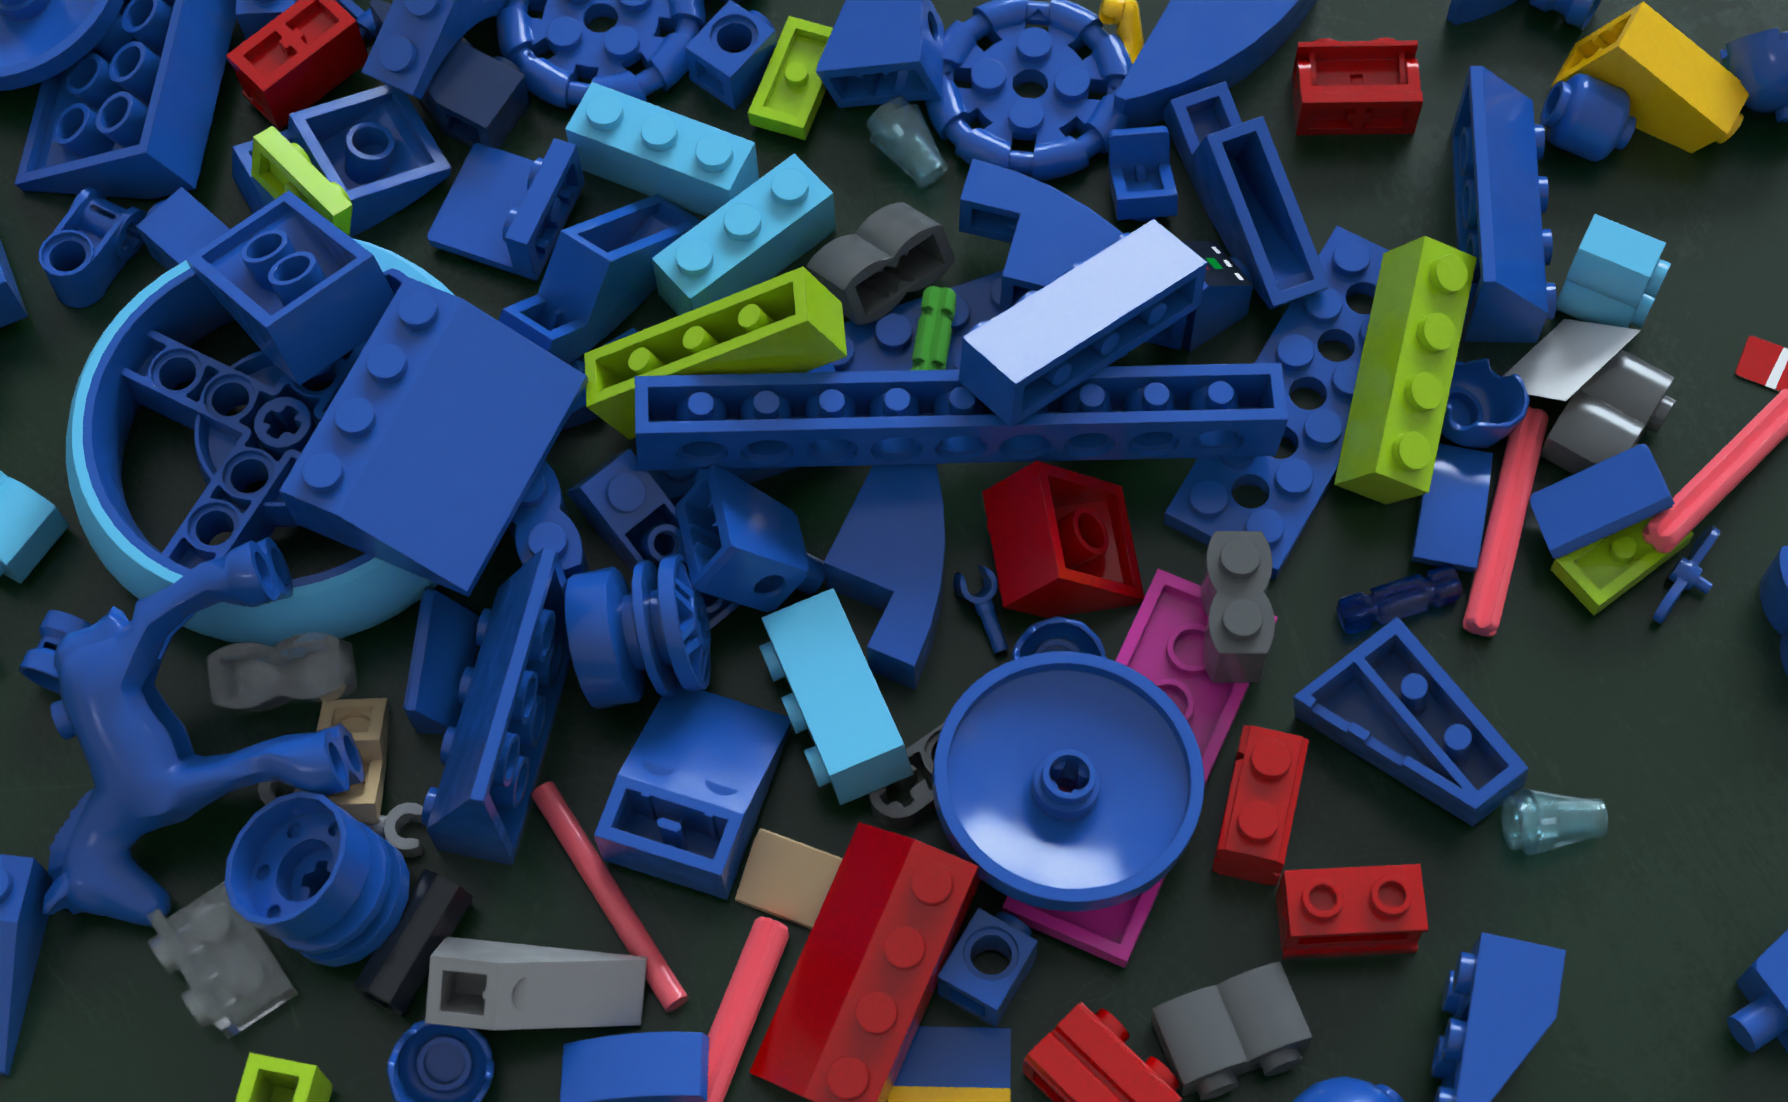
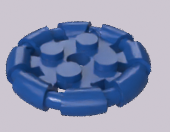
M508 0L506 6L500 9L496 19L497 41L502 57L514 63L525 75L527 90L554 106L567 110L571 105H579L590 86L589 83L578 82L579 77L590 79L594 83L647 102L646 96L660 88L664 91L669 90L688 71L685 46L706 25V8L704 0ZM528 10L543 12V18H531L527 14ZM598 17H610L617 21L614 27L602 33L593 32L587 28L588 24ZM661 30L675 32L668 34L665 38L660 37ZM549 50L555 55L548 60L543 57L537 58ZM640 59L646 70L635 76L632 72L625 69Z
M992 0L973 8V16L965 22L956 20L944 31L942 96L940 99L924 101L929 118L942 140L949 139L956 146L955 154L967 164L971 165L972 159H977L1014 170L1023 175L1032 176L1033 179L1038 181L1061 178L1089 166V159L1097 153L1107 154L1109 132L1114 129L1127 128L1130 122L1129 117L1123 115L1113 106L1114 95L1132 66L1130 56L1119 35L1116 33L1109 35L1102 28L1103 23L1100 22L1099 16L1081 5L1068 0H1051V2ZM1026 24L1049 26L1048 32L1038 27L1026 29ZM987 36L994 45L984 52L976 42ZM1087 45L1093 52L1082 61L1076 51ZM954 80L971 82V89L957 88ZM1024 82H1035L1040 84L1046 92L1042 96L1032 99L1019 96L1014 89ZM1089 92L1107 93L1101 100L1088 99ZM978 120L984 129L976 128L973 130L970 125ZM1075 129L1081 134L1077 139L1068 136ZM1013 139L1036 141L1034 152L1012 150Z

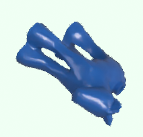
M267 537L258 542L250 540L231 549L224 557L201 562L174 584L137 601L131 622H129L123 611L112 606L108 613L93 626L68 633L57 644L54 654V667L59 676L61 700L51 704L52 719L63 739L69 740L77 737L95 786L86 792L79 800L78 805L70 811V818L64 821V826L59 828V832L55 834V840L49 847L48 875L52 878L53 884L44 895L42 914L52 915L61 909L67 908L73 915L85 912L137 925L156 927L171 911L172 906L170 893L132 856L131 847L146 833L187 820L229 792L261 782H281L302 791L323 794L324 796L349 791L350 785L363 782L365 775L362 758L352 734L341 723L317 732L283 735L229 754L204 757L196 755L186 727L168 706L154 685L165 653L175 633L198 611L220 602L257 607L289 598L293 595L290 571L282 552L272 538Z

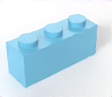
M591 82L565 128L568 142L577 145L583 171L649 196L658 194L676 206L704 217L710 216L759 180L755 142Z
M795 154L791 155L652 257L658 294L679 316L772 279L836 231L833 192Z
M834 588L762 617L770 642L760 645L759 648L773 682L785 677L792 693L781 697V700L795 733L797 734L808 729L815 745L803 751L818 787L831 782L840 805H843L914 775L905 745Z

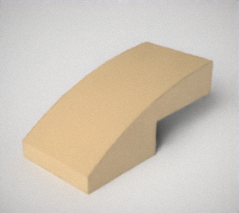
M388 698L323 700L316 732L341 723L353 736L363 761L365 775L363 782L350 785L349 791L326 797L361 823H379L388 748Z

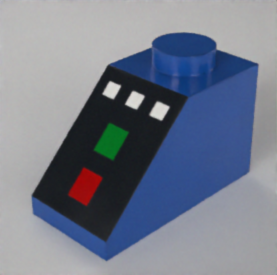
M1182 241L1207 262L1200 307L1188 314L1182 345L1189 353L1248 315L1253 290L1251 275L1241 260L1235 256L1229 258L1216 241Z

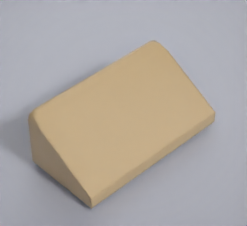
M760 828L753 841L735 901L812 930L843 858Z

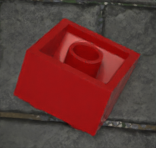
M1035 461L982 491L987 516V529L991 538L998 576V589L1001 593L1003 608L1044 618H1052L1055 616L1132 606L1143 602L1145 596L1122 486Z

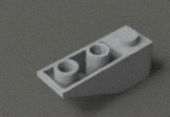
M446 937L430 955L425 1023L485 1030L641 1025L647 957Z

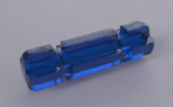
M1443 565L1427 570V576L1424 578L1420 574H1415L1370 588L1371 594L1367 596L1363 592H1357L1341 597L1336 606L1337 616L1343 630L1346 633L1354 634L1370 629L1371 622L1374 621L1382 625L1391 622L1397 616L1401 619L1427 611V605L1431 603L1439 607L1455 602L1462 593L1461 581L1453 566Z

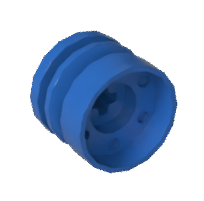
M681 554L664 557L659 562V569L650 560L638 562L634 566L631 590L621 571L615 567L573 574L567 580L565 590V622L568 644L580 687L592 707L603 709L639 702L644 696L646 672L656 692L663 697L673 696L678 690L679 682L682 688L688 692L705 690L709 685L711 675V631L708 613L701 592L691 587L687 561Z
M298 791L277 797L255 812L238 833L226 862L225 888L231 907L245 920L270 936L279 938L289 948L298 951L308 960L326 966L338 967L359 962L381 947L398 926L409 899L410 872L403 854L385 838L375 833L364 823L357 821L347 811L323 794Z

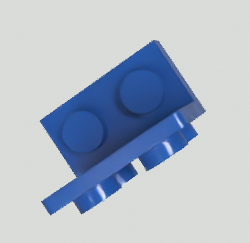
M554 138L545 157H539L533 161L481 143H475L427 234L429 244L433 247L537 281L556 244L559 233L563 229L585 185L577 145Z

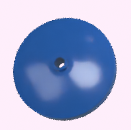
M1072 651L1036 653L1004 663L982 676L963 693L947 716L939 735L933 764L932 786L936 812L941 827L957 855L961 859L979 866L978 877L997 891L1028 905L1048 910L1090 911L1103 909L1128 901L1150 889L1163 879L1185 852L1200 817L1204 799L1205 780L1200 749L1190 725L1177 705L1163 690L1139 672L1119 662L1088 653ZM1058 788H1066L1070 790L1071 793L1061 791Z

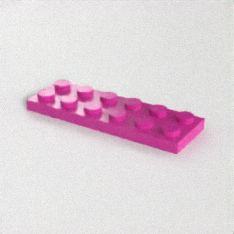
M1158 568L1116 658V662L1139 672L1151 680L1168 695L1182 712L1195 735L1200 749L1204 768L1205 788L1250 683H1213L1203 661V640L1208 617L1202 605L1201 586ZM1274 616V618H1275V626H1276V622H1277V618H1278V617H1277V616ZM1058 788L1061 791L1071 793V791L1066 788ZM1166 875L1150 889L1135 898L1103 909L1090 911L1048 910L1028 905L1007 896L1002 912L1018 918L1028 927L1126 969Z

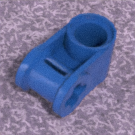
M88 187L76 196L68 213L39 249V262L60 302L69 307L82 308L97 303L104 296L107 288L127 261L140 250L144 243L136 225L145 218L147 214L145 210L138 207H130L128 209L106 200V195L94 187Z

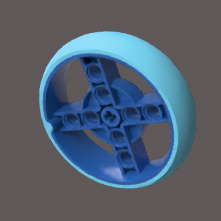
M353 239L374 255L394 295L406 276L454 295L440 281L405 258L374 244ZM187 261L162 274L140 291L117 314L89 354L78 378L72 398L66 433V469L69 489L83 531L106 569L125 589L141 600L174 584L201 562L224 557L231 549L250 540L258 542L270 537L276 527H299L300 525L295 523L279 490L367 342L361 343L335 361L334 365L326 373L311 378L299 386L272 363L262 350L242 358L229 367L190 348L201 338L235 319L193 272ZM194 380L188 387L182 390H174L180 383ZM324 381H334L328 388L322 391H312L317 384ZM141 405L194 430L197 464L207 484L206 489L163 552H160L145 538L134 522L125 501L122 483V464L130 428ZM247 405L242 412L233 416H226L232 408ZM257 481H267L260 490L254 493H244L250 484ZM223 532H232V535L226 542L219 545H209L216 535ZM365 553L338 567L321 573L292 579L293 595L289 598L257 607L220 602L198 611L182 627L227 642L256 646L290 647L318 644L344 638L372 628L421 600L425 589H434L439 584Z

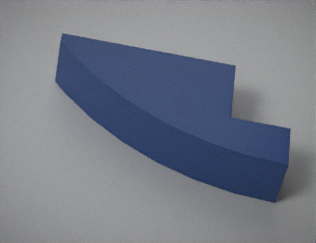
M1170 0L1115 93L1113 107L1129 117L1130 122L1127 128H1140L1164 120L1162 112L1172 99L1226 81L1228 88H1231L1248 77L1279 50L1301 25L1317 0Z
M1226 81L1170 100L1162 112V116L1181 161L1231 256L1237 257L1246 266L1253 281V288L1270 309H1274L1327 290L1330 284L1264 117L1260 116L1242 123Z
M972 159L960 198L959 231L1011 243L1002 274L1000 307L1011 308L1026 293L1038 291L1061 277L1070 266L1080 261H1087L1108 248L1117 237L1124 234L1092 209L1052 186L1014 170ZM1188 314L1145 342L1180 350Z
M656 194L563 229L559 233L538 294L503 308L498 321L567 364H571L614 331L657 288L652 257L699 224L701 220Z
M936 464L873 465L823 562L826 588H834L835 592L884 612L867 645L870 670L873 673L916 690L932 650L943 599L945 526L944 503Z

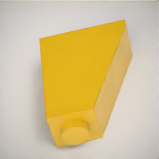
M1644 1L1575 43L1551 85L1553 88L1558 81L1567 82L1576 74H1586L1622 88L1629 95L1631 102L1630 115L1636 117V129L1691 154L1715 141L1721 144L1728 140L1743 121L1744 116L1740 111L1749 96L1736 76Z

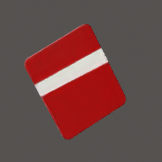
M1749 336L1735 373L1739 377L1779 392L1783 389H1788V348L1755 336Z

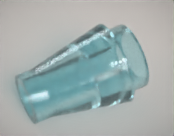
M903 96L896 97L882 105L870 116L866 123L867 128L872 133L870 142L910 175L920 188L931 185L944 175L948 165L941 157L917 104H909Z
M1523 789L1518 796H1509L1505 799L1502 807L1501 822L1503 835L1509 848L1512 850L1522 849L1524 853L1531 856L1586 839L1603 838L1608 828V814L1606 806L1600 798L1585 799Z

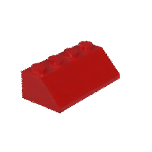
M859 822L749 1073L813 1102H886L937 985V976L949 957L982 880L978 877L979 866L916 839Z

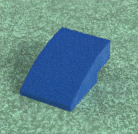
M382 85L289 114L288 130L280 132L290 143H296L304 149L312 165L329 182L338 183L346 191L353 204L350 237L375 226L401 211L451 175L450 164L407 94L389 85ZM252 140L232 146V178L254 214L275 200V198L251 176Z

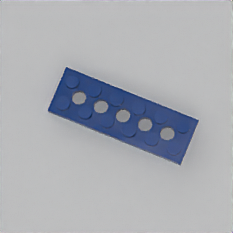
M1336 226L1318 256L1330 287L1327 290L1291 302L1255 363H1282L1289 418L1283 437L1294 445L1296 452L1284 459H1277L1271 456L1197 458L1164 515V524L1207 546L1215 531H1262L1268 541L1272 554L1271 579L1276 581L1337 472L1370 314H1359L1353 311L1348 306L1346 299L1355 294H1365L1374 299L1383 253L1389 250ZM1326 341H1339L1349 348L1352 356L1341 362L1330 361L1322 356L1318 347ZM1300 388H1309L1321 395L1324 404L1313 410L1301 409L1292 402L1290 394ZM1253 485L1264 492L1267 501L1258 508H1245L1234 500L1232 492L1240 486Z

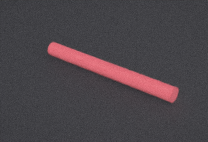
M553 781L538 786L532 792L531 797L629 954L647 957L646 981L666 1012L679 1008L688 1000L687 993Z

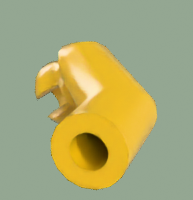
M1101 0L1098 14L1100 22L1106 25H1116L1115 33L1123 41L1133 65L1144 45L1139 4L1136 0Z

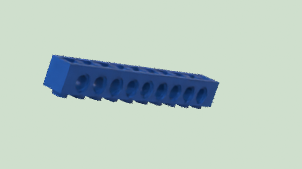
M1282 363L1107 366L1012 428L959 382L960 369L635 376V435L638 470L709 469L713 463L727 469L1276 456L1289 418Z

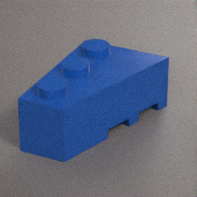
M1398 616L1293 696L1296 718L1472 827L1525 786L1528 766Z

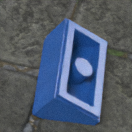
M1639 444L1545 487L1529 497L1530 505L1553 559L1556 557L1557 559L1665 511L1675 504L1667 483L1646 444Z
M425 589V593H422L403 708L417 733L445 735L449 726L457 727L463 705H460L458 702L459 685L465 668L467 666L474 667L477 651L476 631L479 616L434 589Z

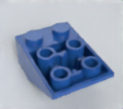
M679 683L678 690L673 696H662L616 777L594 833L602 859L728 900L792 726L789 717L703 690L688 692Z
M1481 932L1470 953L1460 951L1455 971L1449 970L1443 992L1442 1011L1451 1012L1452 1018L1448 1021L1445 1036L1438 1037L1434 1050L1431 1077L1442 1079L1434 1102H1492L1557 1018L1566 950Z

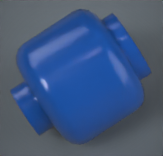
M1576 74L1567 82L1558 81L1551 89L1542 108L1540 124L1546 127L1547 140L1552 146L1584 159L1598 162L1607 157L1614 148L1622 150L1626 147L1633 135L1636 117L1630 115L1631 102L1628 93L1624 89L1586 74Z

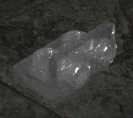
M225 881L168 918L159 908L147 915L158 933L148 940V943L168 974L180 969L191 988L182 993L181 997L202 1028L213 1022L230 1039L298 994L256 926L245 920L231 907L225 888Z

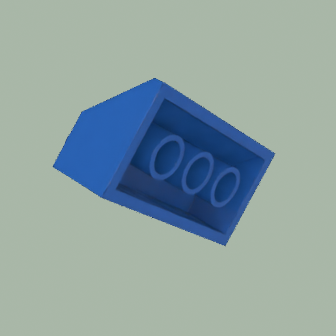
M1483 66L1469 67L1451 129L1457 249L1477 257L1462 329L1463 342L1537 343L1545 321L1554 319L1557 304L1555 283H1546L1545 266H1549L1552 259L1551 229H1542L1541 213H1545L1548 206L1549 184L1546 176H1538L1537 161L1542 160L1544 154L1545 131L1543 124H1535L1533 100Z

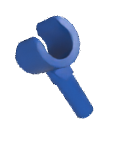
M978 565L984 583L982 589L972 595L967 589V582L962 573L956 572L953 578L954 590L959 597L974 604L994 654L1009 649L992 601L998 587L997 577L993 571L985 566Z

